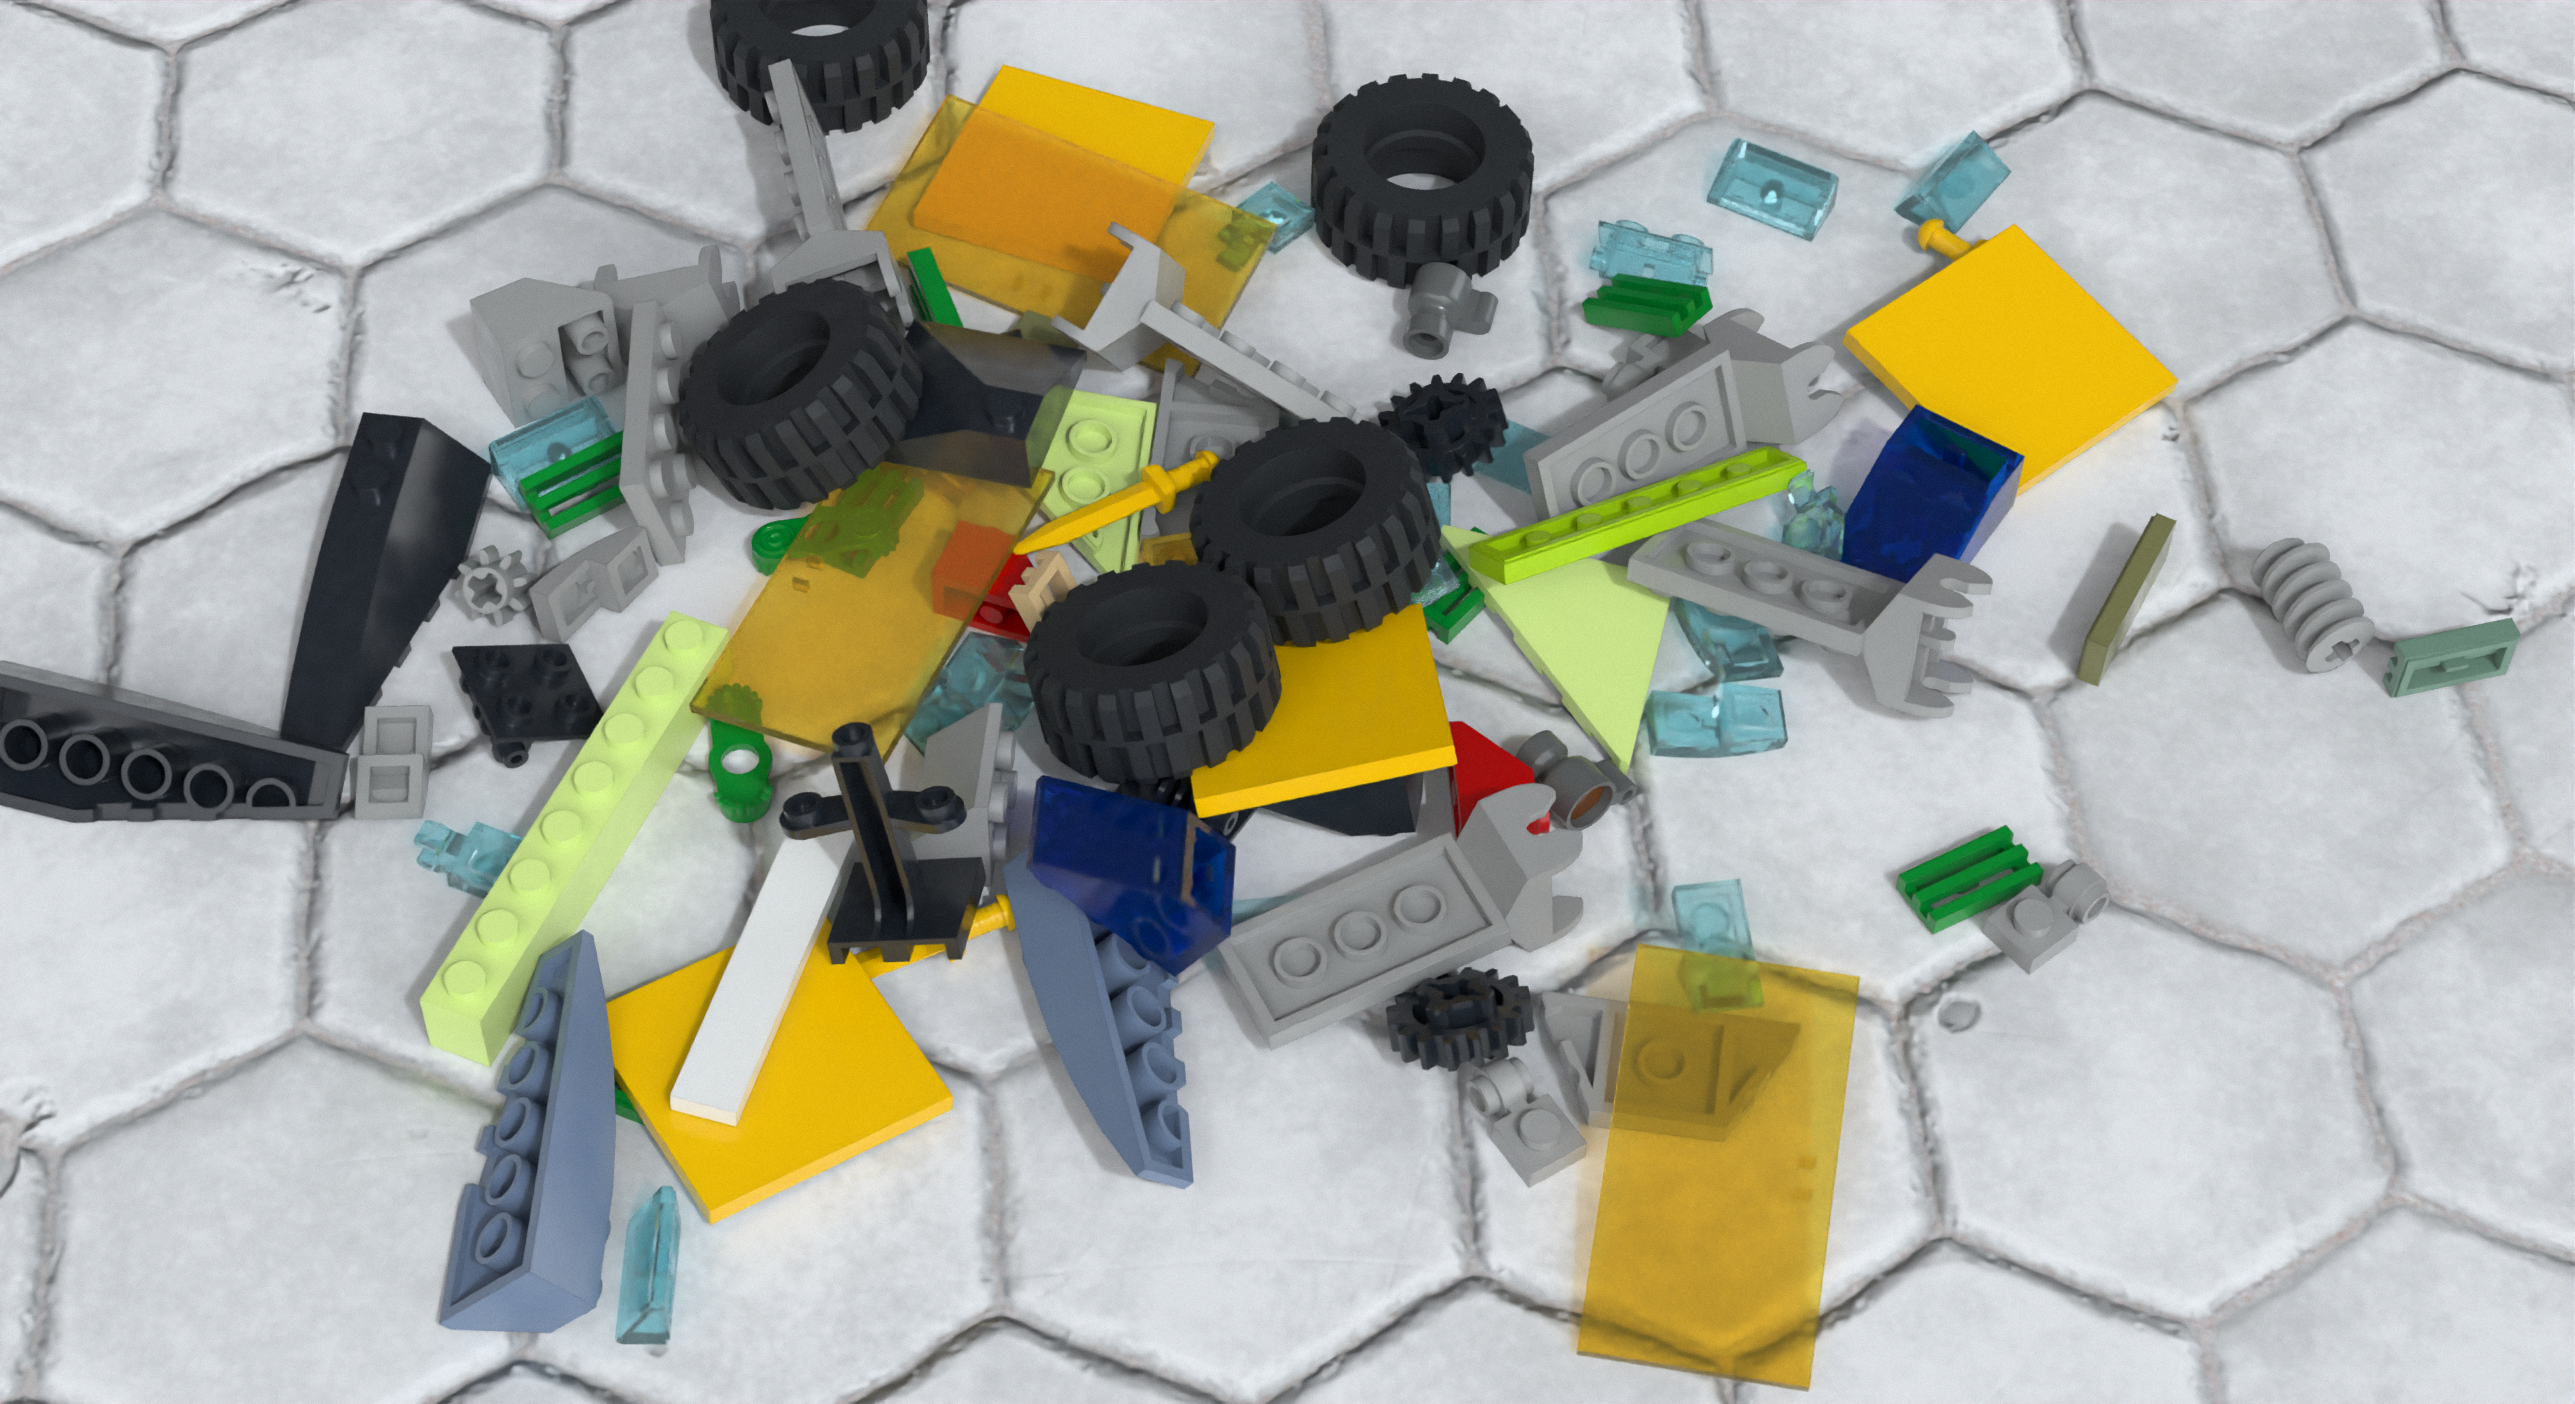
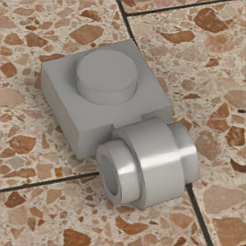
M1686 330L1678 338L1644 333L1628 346L1626 364L1623 362L1616 363L1605 376L1602 383V392L1607 395L1608 403L1705 347L1706 341L1689 330Z
M2070 859L2060 864L2049 876L2045 888L2051 893L2050 898L2031 884L1986 917L1982 933L2030 975L2076 941L2079 925L2073 919L2078 917L2083 923L2092 921L2105 909L2110 901L2111 894L2105 889L2106 881L2086 863L2076 864Z
M1512 1057L1508 1060L1496 1058L1485 1064L1484 1067L1477 1068L1474 1071V1078L1466 1084L1468 1096L1480 1115L1487 1118L1495 1114L1500 1119L1492 1124L1490 1139L1528 1188L1585 1157L1586 1140L1549 1093L1528 1104L1527 1096L1534 1092V1083L1530 1072L1519 1058Z

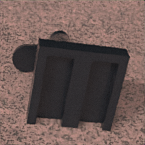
M852 722L840 726L832 734L834 750L831 755V761L842 795L822 797L815 792L795 794L785 801L783 811L779 817L783 833L794 840H807L853 830L862 862H855L827 940L832 964H845L850 948L880 947L884 962H908L911 959L915 945L945 944L949 960L962 959L987 878L982 857L917 860L907 830L942 834L956 829L967 818V810L963 799L947 786H933L921 792L892 790L875 742L872 727L864 722Z

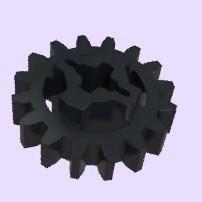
M1457 373L1450 383H1443L1439 374L1433 375L1431 384L1423 386V388L1418 383L1413 382L1409 384L1411 395L1407 398L1396 395L1392 396L1390 401L1394 411L1379 412L1377 416L1384 431L1389 430L1407 443L1410 450L1414 451L1420 463L1426 485L1434 476H1440L1442 483L1448 485L1451 483L1452 475L1460 471L1467 477L1473 476L1472 464L1477 461L1490 464L1494 460L1490 448L1504 447L1506 441L1502 431L1509 428L1498 391L1495 388L1487 390L1484 379L1480 377L1467 385L1463 373Z
M1465 967L1456 976L1450 977L1446 973L1437 977V979L1428 978L1419 986L1414 987L1413 993L1403 992L1396 995V1005L1387 1006L1386 1008L1387 1027L1392 1051H1400L1404 1063L1420 1059L1422 1069L1429 1070L1437 1065L1447 1068L1449 1072H1453L1460 1067L1461 1063L1469 1061L1476 1068L1484 1067V1058L1492 1060L1495 1057L1501 1059L1509 1057L1507 1046H1524L1527 1043L1526 1032H1531L1535 1029L1528 986H1519L1518 977L1515 975L1499 980L1498 969L1493 968L1482 972L1474 970L1472 967Z

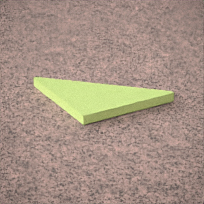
M1074 389L1032 491H1024L1053 521L1140 483L1141 469L1151 464L1159 404ZM1144 509L1071 542L1100 574L1112 570L1116 574L1131 570V565L1138 562Z
M1443 524L1439 541L1445 553L1450 551L1464 571H1466L1469 575L1468 583L1471 587L1475 589L1478 586L1483 592L1486 606L1492 613L1497 612L1514 633L1513 640L1536 670L1542 675L1545 673L1563 696L1562 703L1589 737L1595 736L1612 758V762L1627 775L1671 597L1656 595L1650 592L1646 586L1626 580L1628 567L1591 558H1584L1504 585L1470 567L1469 547L1496 536Z

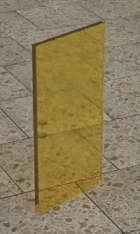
M948 93L865 231L884 232L899 267L907 270L910 268L907 252L930 247L946 286L1021 317L1027 309L1052 319L1056 314L1084 330L1104 298V295L1099 292L1105 282L1112 285L1132 252L1123 246L1120 240L1106 232L1112 221L1161 248L1186 269L1182 304L1204 317L1206 322L1221 331L1278 231V225ZM1166 343L1136 363L1164 375L1166 358L1176 359L1185 364V374L1192 378H1195L1202 363L1169 343Z
M883 461L873 471L868 468L856 477L858 482L843 491L841 488L830 492L828 499L817 504L689 703L691 712L831 755L834 750L832 742L833 732L847 723L864 722L872 727L875 742L885 766L1056 480L1055 471L1039 467L1032 486L1026 487Z
M1637 944L1576 1355L1809 1392L1859 990V976L1648 944Z

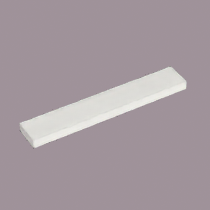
M810 788L805 790V792L818 793L822 797L835 796L834 794ZM853 830L807 840H794L785 835L670 1094L671 1110L737 1126L856 849L857 843Z

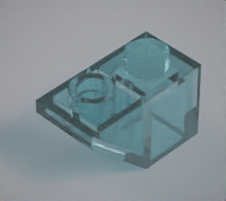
M970 631L899 730L923 757H925L928 737L988 703H1003L1004 730H1017L1035 706L1023 666L1025 649L1017 640Z

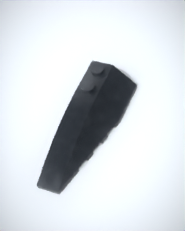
M363 412L318 555L293 664L281 732L346 752L364 725L365 707L377 705L383 695L381 686L393 667L400 668L412 650L410 641L423 621L428 623L431 621L440 607V594L450 579H458L461 574L458 566L468 560L493 477L492 464L424 418Z
M6 660L0 661L1 806L72 823L128 820V822H153L156 820L187 819L191 821H216L219 819H334L338 817L349 753L183 703Z

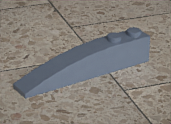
M1054 826L1001 868L1023 952V963L1028 971L1045 1024L1072 1083L1102 1132L1135 1176L1186 1189L1194 1183L1189 1114L1178 1104L1177 1091L1186 1085L1185 1063L1174 1056L1173 1039L1182 1033L1181 1012L1171 1007L1170 991L1179 985L1178 967L1148 859Z
M584 929L539 957L515 1031L517 1035L525 1039V1042L511 1058L509 1064L504 1066L496 1090L507 1096L497 1126L493 1124L485 1126L477 1151L487 1156L479 1185L472 1183L465 1186L459 1204L439 1321L440 1325L450 1330L551 1333L596 1308L603 1287L601 1271L605 1243L611 1230L609 1215L613 1194L616 1141L615 1087L607 1006L594 936Z

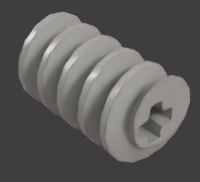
M2285 538L2273 542L2258 555L2250 571L2252 580L2255 585L2261 588L2260 590L2265 602L2272 606L2271 608L2276 620L2283 625L2288 640L2294 643L2296 653L2305 662L2307 671L2316 674L2332 671L2345 664L2372 640L2376 632L2375 625L2371 619L2363 617L2364 608L2361 602L2351 598L2353 595L2352 588L2348 582L2340 579L2342 576L2340 568L2336 563L2329 561L2330 554L2325 545L2321 543L2304 544V541L2299 538Z

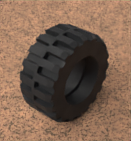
M710 0V19L715 63L722 88L729 93L730 99L744 112L750 110L751 116L767 126L774 122L765 98V92L773 90L768 66L789 58L825 136H830L829 131L844 129L846 134L861 130L862 124L868 121L877 124L887 119L892 114L891 108L895 107L900 110L914 96V90L916 91L922 85L927 75V65L930 62L927 0ZM817 25H836L850 28L839 33L824 36H807L792 33L802 28ZM782 124L779 125L781 130H783Z
M1422 73V78L1407 79L1406 74L1390 76L1387 83L1378 84L1375 80L1362 85L1357 90V96L1351 93L1346 95L1333 106V111L1324 116L1317 128V137L1313 140L1310 209L1311 219L1316 223V232L1322 243L1328 248L1331 247V253L1346 267L1354 264L1356 272L1360 276L1373 282L1377 277L1387 280L1389 287L1405 289L1406 284L1413 285L1416 271L1422 265L1431 262H1443L1454 265L1463 270L1470 280H1472V275L1476 273L1483 277L1500 266V259L1505 261L1519 247L1520 238L1526 234L1529 224L1535 156L1532 153V140L1528 131L1521 125V120L1507 104L1500 107L1498 97L1484 88L1479 92L1471 89L1472 85L1469 81L1456 77L1453 78L1452 82L1439 80L1438 74ZM1425 173L1447 178L1457 184L1440 189L1420 190L1403 187L1386 179L1402 174Z
M826 278L816 279L813 285L805 282L789 285L787 291L778 295L772 292L759 299L757 306L749 311L743 309L732 317L733 323L722 332L718 330L707 341L708 348L703 355H696L689 367L690 378L683 379L680 389L678 414L683 434L729 494L739 502L749 504L752 507L773 510L774 507L781 510L798 509L802 502L807 501L816 504L829 498V493L838 488H841L843 491L858 482L856 477L868 468L873 471L885 460L883 454L891 446L897 447L906 434V422L913 421L919 409L918 398L922 397L923 374L921 373V363L917 354L871 292L864 290L862 286L850 282Z
M1331 417L1329 422H1318L1315 418L1300 420L1298 421V426L1285 430L1282 429V426L1266 431V437L1254 443L1248 440L1237 447L1233 458L1229 461L1222 459L1212 469L1210 475L1211 482L1203 481L1194 500L1189 517L1190 540L1198 561L1213 564L1221 572L1227 569L1255 589L1262 600L1263 608H1265L1274 645L1284 646L1286 641H1293V644L1297 647H1316L1317 641L1330 639L1332 643H1337L1350 639L1349 634L1363 628L1368 632L1382 625L1383 617L1391 612L1397 615L1409 605L1412 592H1421L1431 576V570L1434 569L1441 550L1439 543L1441 530L1420 463L1414 451L1408 448L1404 440L1389 430L1384 431V428L1375 423L1361 420L1358 424H1354L1348 417Z
M1166 560L1164 565L1151 566L1149 562L1131 565V570L1117 574L1112 570L1099 575L1097 581L1088 586L1080 584L1067 593L1066 600L1062 603L1055 601L1045 610L1042 620L1036 622L1028 638L1027 647L1023 654V666L1045 743L1049 745L1051 753L1059 761L1090 779L1099 775L1106 783L1123 785L1125 780H1136L1139 785L1155 784L1158 782V778L1174 775L1175 780L1193 775L1192 770L1207 765L1209 768H1212L1226 761L1229 752L1234 749L1240 752L1252 743L1256 734L1255 731L1262 732L1275 711L1282 691L1281 673L1265 608H1263L1262 600L1255 589L1236 574L1227 569L1221 572L1213 564L1198 561L1195 566L1187 565L1183 560Z

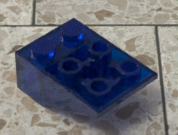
M1916 404L1886 442L1822 556L1906 584L1935 553L1970 564L2013 507L2025 456Z
M1042 775L1036 780L1026 869L1033 873L1042 885L1055 889L1081 908L1093 922L1107 927L1129 943L1142 958L1155 962L1174 977L1231 936L1236 860L1235 845L1188 810Z

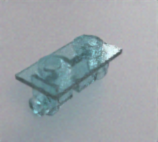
M1599 220L1600 247H1594L1589 269L1599 271L1600 278L1611 280L1617 273L1642 277L1646 267L1654 269L1653 279L1703 287L1707 286L1708 274L1712 275L1714 271L1713 248L1705 247L1701 240L1685 234H1674L1669 238L1649 233L1648 229L1643 225L1629 220H1618L1615 224Z

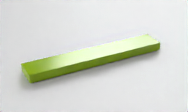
M1767 445L1475 543L1469 547L1470 567L1504 585H1508L1808 482L1807 462Z

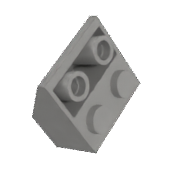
M525 277L469 300L484 382L515 429L538 419L546 418L557 411L625 384L613 301L607 293Z
M988 703L928 737L919 791L921 792L933 786L950 787L956 795L963 799L967 810V818L959 827L946 833L930 834L912 831L911 843L917 860L982 857L987 877L984 885L986 887H992L995 862L1007 861L1010 823L1005 822L1007 809L1015 808L1018 774L1017 771L1012 770L1015 758L1016 733L1015 731L1004 730L1003 703Z

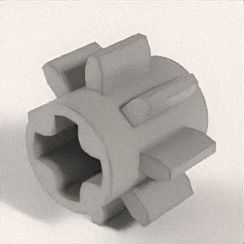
M490 545L479 550L480 562L470 559L458 566L460 572L466 577L462 588L454 592L455 597L464 598L466 603L472 608L470 619L474 621L486 614L493 613L494 621L498 626H501L513 620V609L524 611L533 606L531 597L526 593L529 589V584L536 580L538 576L537 573H528L525 566L520 562L522 557L520 550L500 558L496 546ZM491 575H495L499 579L498 582ZM494 589H496V590L498 591V593H500L501 595L499 596V595L494 591Z

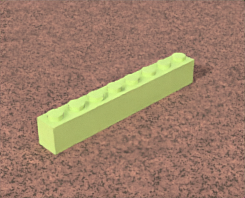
M671 610L419 999L431 1046L491 1067L519 1022L539 957L574 935L707 723L706 709L709 708V701L715 700L714 696L717 692L723 694V690L729 688L734 680L735 673L729 629Z

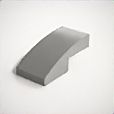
M633 525L591 544L559 564L529 589L543 638L564 644L601 607L621 613L659 576L644 527Z
M430 705L365 707L363 755H358L355 802V816L357 820L423 818L428 791L434 715Z

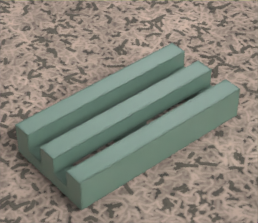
M2511 617L2397 641L2393 648L2396 657H2391L2387 665L2391 672L2384 674L2382 682L2390 697L2397 698L2505 675L2521 633Z

